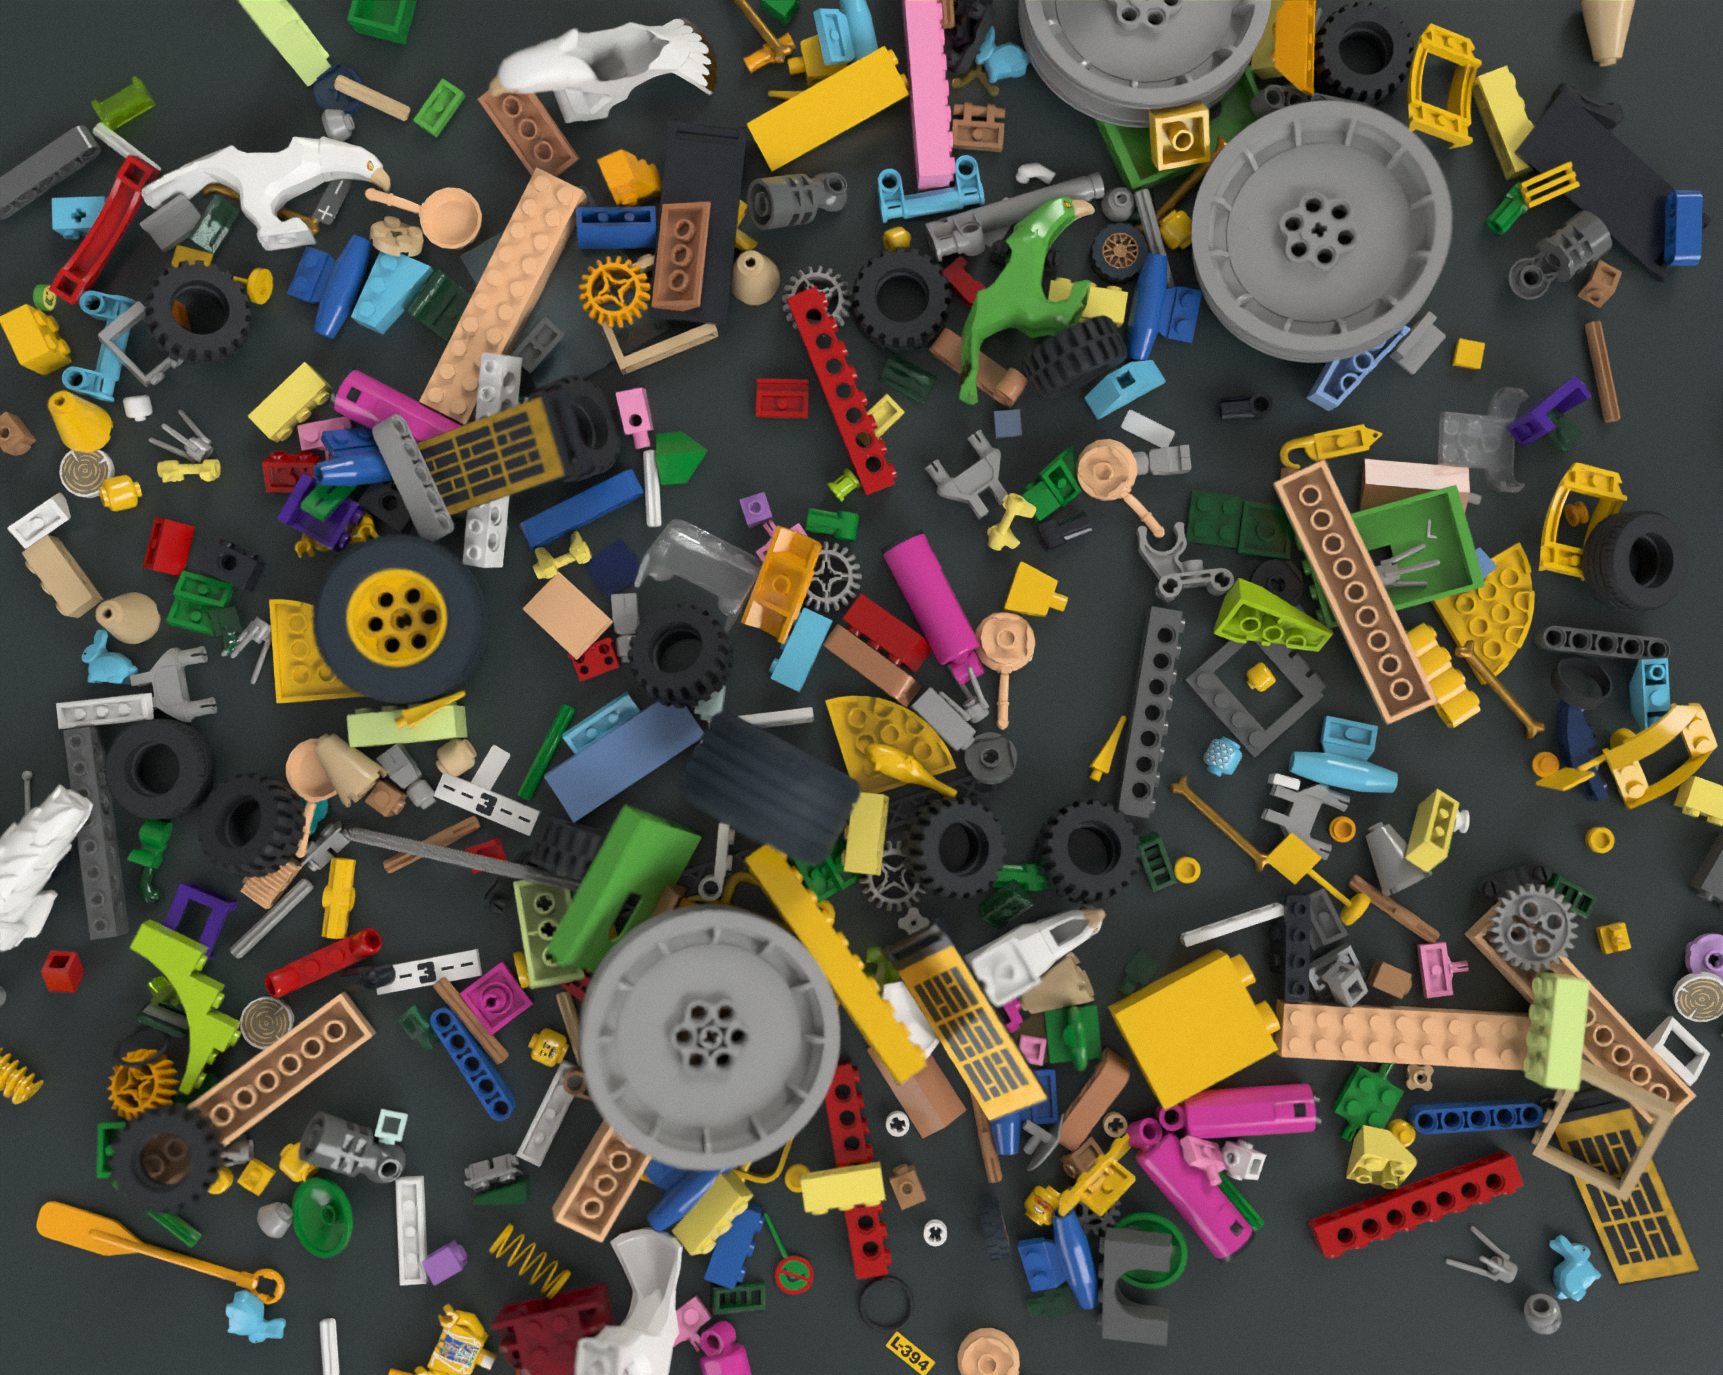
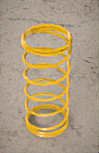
M510 1223L491 1246L489 1252L491 1254L494 1253L502 1243L496 1254V1258H499L521 1238L507 1266H512L532 1247L519 1271V1276H521L543 1256L542 1261L530 1280V1285L534 1284L555 1264L541 1290V1294L545 1293L556 1282L547 1295V1298L551 1300L566 1282L571 1271L569 1269L564 1270L547 1286L558 1265V1260L553 1261L536 1277L547 1256V1252H542L524 1269L536 1246V1243L530 1244L513 1260L524 1240V1234L519 1235L501 1252L513 1230V1225Z

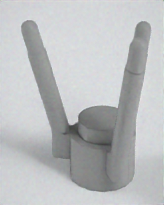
M180 409L178 413L197 435V439L192 437L188 440L166 424H162L161 427L185 444L184 449L187 452L154 438H149V442L187 458L194 464L196 462L202 464L212 454L213 447L210 446L212 441L205 437L189 416Z
M1422 543L1390 559L1380 561L1381 565L1375 566V569L1383 586L1386 585L1387 589L1395 587H1426L1428 583L1425 581L1395 580H1400V574L1436 566L1440 562L1439 560H1434L1399 569L1397 564L1392 565L1425 548V544Z
M259 617L251 621L248 627L221 652L222 656H226L236 647L230 655L231 658H235L251 639L259 644L263 640L265 641L250 681L251 684L256 683L272 643L271 625Z
M948 664L950 672L967 698L963 703L964 710L943 692H940L939 696L957 711L965 721L970 719L973 724L982 720L989 714L987 709L989 705L983 697L972 667H968L967 671L977 697H972L965 684H959L950 664Z
M244 1134L236 1137L234 1143H229L228 1150L221 1154V1158L228 1157V1159L232 1160L225 1161L223 1167L247 1164V1161H251L254 1155L253 1140H247V1135Z
M1471 1226L1470 1230L1498 1255V1257H1492L1491 1260L1483 1256L1479 1258L1481 1262L1488 1265L1489 1271L1451 1259L1445 1260L1446 1264L1487 1276L1494 1281L1500 1279L1510 1283L1517 1274V1265L1509 1261L1510 1256L1502 1252L1474 1226Z

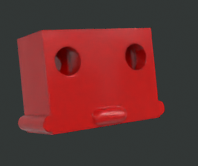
M609 637L593 643L577 660L570 653L568 654V658L572 659L580 682L621 667L613 646V638ZM608 656L613 658L612 664L606 662ZM584 665L589 669L587 674L582 671Z

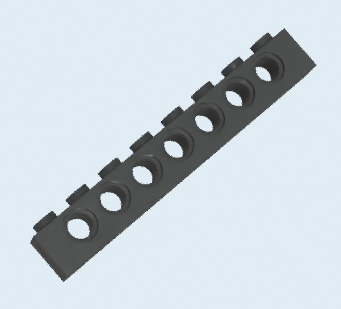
M1153 606L1147 608L1115 812L1121 810L1126 815L1149 818L1150 813H1154L1156 798H1152L1154 787H1158L1160 781V772H1157L1158 762H1162L1164 756V747L1161 746L1162 736L1167 735L1169 724L1168 721H1165L1166 711H1170L1173 696L1169 695L1170 686L1175 684L1177 670L1173 669L1175 659H1179L1181 644H1178L1179 633L1183 634L1185 627V618H1182V611ZM1160 629H1165L1169 633L1167 643L1159 641L1157 634ZM1157 654L1162 655L1165 659V665L1162 669L1155 667L1153 659ZM1152 680L1158 681L1161 685V690L1157 695L1149 690V684ZM1149 705L1153 706L1157 711V715L1153 720H1149L1145 716V709ZM1145 731L1150 732L1153 737L1152 743L1148 746L1143 745L1140 739L1141 734ZM1140 757H1145L1148 760V768L1143 772L1139 771L1136 766V762ZM1139 782L1144 786V793L1140 797H1135L1132 793V787Z
M103 727L64 730L71 790L87 798L93 804L88 820L77 833L90 940L128 934L130 932L112 796L108 790L109 787L106 785V774H104L106 750Z

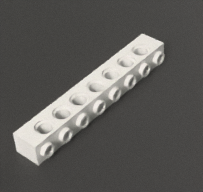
M490 353L481 354L476 421L518 405L522 358ZM509 496L467 510L463 564L483 568L503 567Z

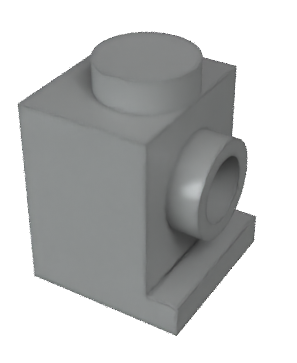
M1339 960L1322 976V979L1328 983L1335 1001L1351 1008L1368 992L1359 969Z

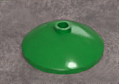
M313 1177L306 1180L297 1188L292 1200L291 1210L293 1212L292 1222L294 1230L301 1244L313 1255L321 1258L335 1256L346 1248L351 1238L353 1229L351 1205L343 1190L332 1180L325 1177Z
M1135 1213L1124 1217L1113 1227L1116 1229L1171 1234L1169 1272L1146 1269L1129 1270L1120 1276L1129 1284L1145 1289L1162 1288L1173 1283L1184 1271L1187 1262L1186 1241L1180 1230L1168 1219L1153 1213Z

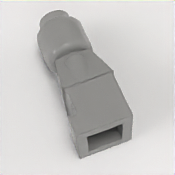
M1189 445L1151 449L1148 454L1145 452L1132 453L1137 463V475H1145L1148 470L1152 475L1165 476L1188 473L1191 470Z
M638 594L611 595L614 632L619 635L616 638L617 656L621 657V663L630 662L628 660V651L632 650L629 642L632 636L636 637L635 634L637 633L634 630L640 624Z
M395 744L377 758L380 765L388 772L389 778L396 782L400 788H407L406 794L415 806H421L425 810L436 802L434 798L435 792L426 780L421 779L422 773L416 761L412 759L403 744Z

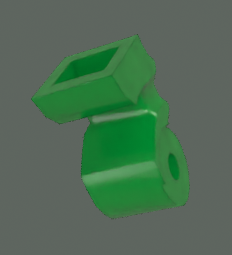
M147 818L139 831V839L142 846L139 850L133 849L127 860L159 869L163 861L162 853L167 848L166 843L172 833V823Z

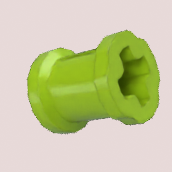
M846 468L842 476L833 483L829 482L827 486L836 498L842 502L848 493L854 488L859 489L861 484L854 474Z

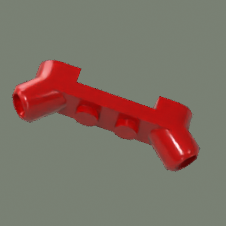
M366 928L266 974V989L271 996L279 998L379 952L382 948L381 936L374 928Z

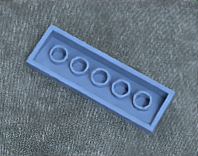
M655 701L546 773L544 778L574 823L698 741L704 730L686 704L684 708H675L673 704L667 707L661 705L659 701Z

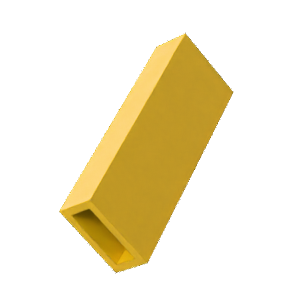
M883 46L747 123L771 171H776L909 95L907 90L911 86L904 73L899 75L895 67L899 63L893 50L887 51L886 47Z

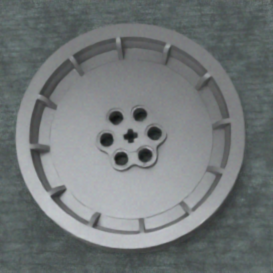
M1019 0L1018 18L1022 41L1033 67L1041 79L1058 97L1076 110L1100 121L1125 127L1149 128V109L1171 108L1196 100H1201L1209 109L1234 88L1243 76L1244 70L1249 65L1263 35L1270 13L1271 0ZM1123 18H1129L1132 21H1126ZM1150 21L1156 22L1158 25H1153Z
M1313 101L1292 105L1272 112L1246 127L1224 147L1210 166L1200 186L1192 219V255L1199 287L1207 304L1218 320L1241 341L1265 354L1289 361L1318 363L1346 359L1364 353L1391 338L1415 316L1429 296L1442 270L1449 249L1452 229L1451 202L1447 185L1436 160L1423 142L1403 124L1380 111L1350 102ZM1314 203L1319 206L1320 210L1311 213L1305 207L1308 204ZM1335 210H1341L1345 213L1346 217L1338 220L1331 213ZM1289 222H1296L1300 228L1297 231H1289L1285 225ZM1316 229H1319V232L1323 233V236L1318 238V235L1314 234V231ZM1346 235L1350 237L1352 242L1348 245H1342L1338 242L1337 238ZM1295 247H1301L1306 253L1301 257H1296L1291 253V250ZM1321 254H1327L1332 260L1327 264H1322L1318 261L1317 257Z
M699 904L676 908L643 922L626 934L605 956L593 975L584 997L579 1023L580 1055L587 1083L597 1107L609 1125L627 1143L643 1154L672 1166L694 1170L725 1169L752 1162L773 1152L795 1136L811 1119L822 1103L835 1073L840 1046V1024L836 1001L831 986L814 957L800 942L769 919L742 908L719 904ZM694 1006H703L704 1010L701 1016H690V1011ZM730 1006L728 1016L724 1018L718 1017L717 1012L720 1007ZM681 1029H687L689 1031L687 1039L683 1041L676 1040V1033ZM736 1029L742 1030V1037L738 1041L730 1040L732 1031ZM708 1030L712 1031L713 1039L711 1040L707 1039L705 1033ZM693 1053H700L702 1055L701 1060L697 1064L688 1063V1059ZM720 1053L728 1054V1060L724 1064L715 1063L716 1057Z

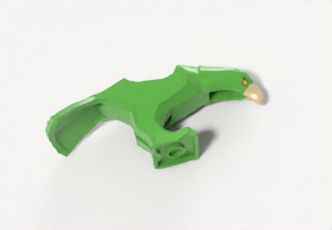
M1059 196L1047 200L1014 226V232L1006 240V244L1010 246L1009 250L1011 248L1010 253L1006 256V268L992 286L978 291L962 331L960 399L966 402V404L974 405L978 403L976 380L980 346L987 337L1008 328H1017L1031 338L1044 335L1054 336L1058 332L1078 323L1088 304L1091 281L1075 282L1071 288L1069 298L1058 302L1045 299L1041 284L1045 257L1049 248L1072 222L1094 213L1095 209L1090 203L1085 200H1072L1069 197Z

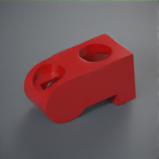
M960 255L943 271V275L948 277L949 288L967 307L972 308L978 291L985 290V287L981 282L974 281L965 271L968 262Z

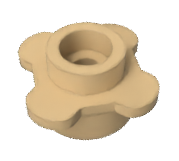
M1408 1065L1406 1086L1411 1090L1422 1088L1425 1091H1429L1433 1086L1431 1083V1075L1434 1072L1433 1068L1430 1065Z

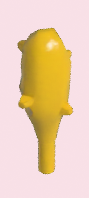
M876 743L867 745L864 749L867 759L872 763L873 769L876 772L881 771L888 777L931 788L946 797H955L957 794V790L936 780L935 777L928 773L914 759L913 755H908L888 745Z

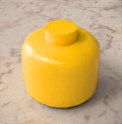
M895 227L884 232L883 244L885 249L890 250V253L896 252V247H904L905 252L909 249L911 236L903 227Z
M1259 662L1247 671L1249 680L1246 682L1252 690L1256 688L1258 691L1263 692L1276 681L1274 675L1262 662Z
M1402 1119L1391 1121L1386 1128L1405 1148L1410 1146L1415 1140L1416 1136L1413 1126Z
M223 1167L219 1170L218 1174L220 1176L216 1183L211 1186L208 1191L209 1193H223L232 1185L233 1174L228 1167Z

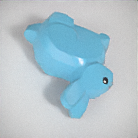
M991 26L974 58L975 63L985 65L990 83H995L998 79L1011 76L1014 78L1025 75L1026 66L1031 63L1027 53L1019 45L1010 42L997 47L994 43L995 30Z
M97 630L94 636V644L88 646L82 654V661L89 664L87 682L100 684L102 682L130 685V676L138 674L139 669L133 666L131 660L124 654L108 652L106 649L108 633L106 630Z
M1559 1235L1555 1240H1550L1548 1243L1551 1249L1565 1257V1260L1554 1268L1553 1282L1556 1288L1554 1296L1559 1300L1570 1298L1574 1301H1579L1586 1294L1585 1290L1595 1279H1599L1601 1274L1588 1260L1591 1252L1587 1246L1580 1243L1571 1244L1564 1236Z
M247 1290L235 1292L233 1303L226 1306V1315L229 1317L230 1327L228 1328V1333L248 1335L252 1343L262 1342L266 1338L281 1339L283 1337V1329L286 1325L285 1319L265 1320L263 1318L264 1304L257 1295L249 1293Z

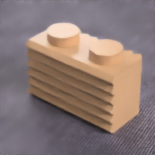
M290 856L291 860L285 866L280 865V870L273 874L268 873L267 876L261 878L245 877L242 881L245 885L241 892L264 909H270L276 904L303 865Z

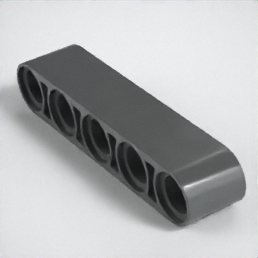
M1278 85L1266 87L1255 95L1250 103L1252 112L1260 118L1282 108L1313 101H1342L1372 108L1369 104L1318 93L1308 96L1298 89Z
M81 125L72 128L0 177V219L11 216L101 153L102 149L86 126Z
M1562 626L1541 628L1536 631L1533 637L1535 646L1543 651L1639 662L1642 659L1668 658L1671 652L1669 643L1661 638ZM1548 632L1553 635L1554 639L1551 645L1546 640ZM1574 635L1579 639L1577 648L1572 643ZM1600 638L1605 643L1603 651L1598 646ZM1626 641L1630 644L1631 649L1629 653L1624 649ZM1651 645H1654L1656 648L1655 656H1652L1650 653Z

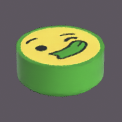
M39 284L34 289L33 301L37 309L41 311H52L55 308L56 294L49 290L51 285Z

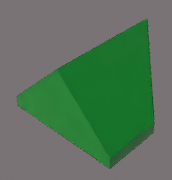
M684 432L656 434V459L661 486L686 484L708 450Z
M1073 445L1055 458L1036 478L1038 483L1043 480L1063 508L1082 491L1076 476Z

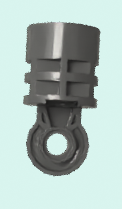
M822 172L814 175L813 178H809L804 173L755 179L751 182L747 193L749 215L753 223L761 230L808 224L816 216L817 208L836 212L846 205L848 197L847 182L837 172Z
M1578 212L1560 225L1558 229L1553 230L1547 238L1538 241L1535 246L1536 255L1534 257L1523 258L1511 267L1508 275L1511 290L1523 299H1536L1543 296L1552 280L1555 279L1559 282L1569 281L1574 274L1580 273L1587 265H1591L1610 250L1612 240L1607 227L1591 212ZM1524 276L1530 279V285L1524 281Z
M318 1112L310 1120L299 1146V1158L303 1162L324 1169L327 1168L348 1177H354L358 1173H362L372 1182L386 1184L397 1179L404 1171L406 1165V1154L401 1146L396 1143L394 1145L376 1144L373 1142L371 1129L358 1126L356 1123L347 1122L344 1119L324 1112ZM391 1162L387 1168L382 1169L384 1164Z

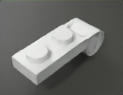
M722 821L719 823L715 872L705 876L698 887L700 896L707 901H713L720 897L724 889L726 872L732 870L733 855H728L729 844L734 845L735 829H731V826ZM707 881H714L718 885V892L715 894L707 893L704 889V884Z

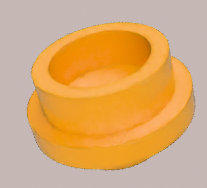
M1541 752L1533 758L1532 769L1537 776L1545 778L1558 771L1559 761L1554 754Z
M1336 817L1329 825V834L1337 842L1350 841L1356 832L1354 822L1348 817Z

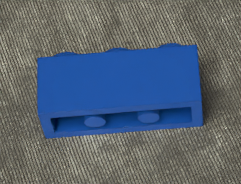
M655 206L576 207L578 249L656 248Z
M748 1203L747 1209L731 1221V1228L718 1237L705 1273V1280L733 1290L736 1282L742 1283L747 1267L742 1265L745 1257L751 1258L756 1242L751 1240L754 1232L760 1233L765 1217L761 1216L762 1207Z

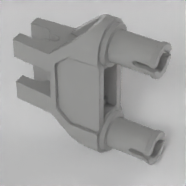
M978 430L975 432V435L972 434L967 440L981 457L979 462L956 478H950L939 459L935 460L933 464H929L925 470L938 486L937 493L939 496L967 503L980 520L989 511L979 498V494L988 489L999 506L1004 503L1003 498L1008 494L998 480L1001 452L996 447L992 448L982 431Z
M204 646L181 650L177 647L171 648L162 655L150 672L130 676L131 686L153 685L155 696L152 697L153 710L160 709L185 723L192 722L196 716L215 714L217 712V707H206L216 704L213 697L191 702L184 668L187 665L207 662L208 657L200 655L207 653Z
M1315 783L1296 791L1279 785H1272L1269 794L1287 801L1286 810L1283 815L1264 808L1260 818L1279 825L1285 838L1291 832L1318 853L1323 860H1326L1330 854L1320 851V848L1331 852L1332 845L1311 838L1310 832L1319 808L1323 803L1344 812L1348 805L1338 800L1349 803L1350 796L1331 790L1328 785L1322 783Z

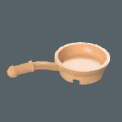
M447 187L435 191L421 206L394 196L392 193L388 194L377 191L375 188H369L365 191V196L370 201H378L388 206L392 205L418 214L423 233L433 244L441 248H464V246L475 241L480 232L482 213L479 204L470 193L460 188Z
M1112 439L1097 440L1087 445L1079 455L1076 464V476L1082 490L1092 498L1102 501L1124 498V501L1152 531V535L1162 538L1165 534L1163 526L1161 527L1152 516V513L1148 512L1130 494L1137 476V463L1131 450L1121 442Z
M1006 611L993 613L983 619L975 632L980 646L975 649L977 656L987 667L997 671V673H1001L998 702L996 703L998 705V721L996 722L998 728L1002 730L1006 729L1009 724V673L1027 664L1034 653L1036 644L1034 631L1029 623L1018 614Z
M309 739L298 744L290 753L286 763V777L291 788L299 796L303 797L304 800L308 801L305 812H303V816L306 817V826H303L302 829L304 837L303 840L299 841L297 845L299 849L295 854L299 858L307 853V843L317 806L316 802L326 800L337 794L314 752L317 747L315 742L318 739Z
M980 1328L969 1333L961 1342L957 1354L958 1369L961 1375H1019V1352L1014 1341L1006 1333L994 1328Z

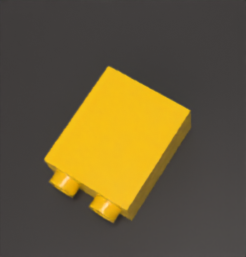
M1215 949L1107 1007L1153 1095L1165 1110L1278 1050L1270 1034L1280 1030V1024L1266 1001L1254 1005L1245 987L1255 983L1256 980L1241 954L1230 959L1228 954Z

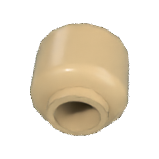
M453 738L438 749L436 765L443 774L448 773L451 776L457 777L474 766L477 754L468 740Z

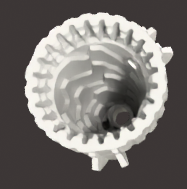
M59 785L39 808L32 809L18 825L13 823L0 838L1 951L10 950L17 946L24 938L36 937L41 932L53 906L54 899L58 895L54 890L42 891V889L51 877L50 875L58 862L72 847L70 842L75 838L91 813L93 804L87 798L72 790H66L62 785Z

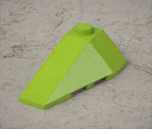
M1241 578L1237 579L1225 595L1214 627V634L1237 643H1246V640L1259 641L1264 646L1277 643L1286 644L1287 648L1320 651L1333 635V631L1265 588Z

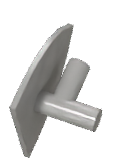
M1064 1114L1059 1116L1058 1122L1054 1123L1048 1132L1028 1119L1023 1124L1022 1129L1033 1135L1023 1147L1024 1151L1032 1155L1038 1147L1027 1168L1028 1171L1037 1168L1059 1143Z

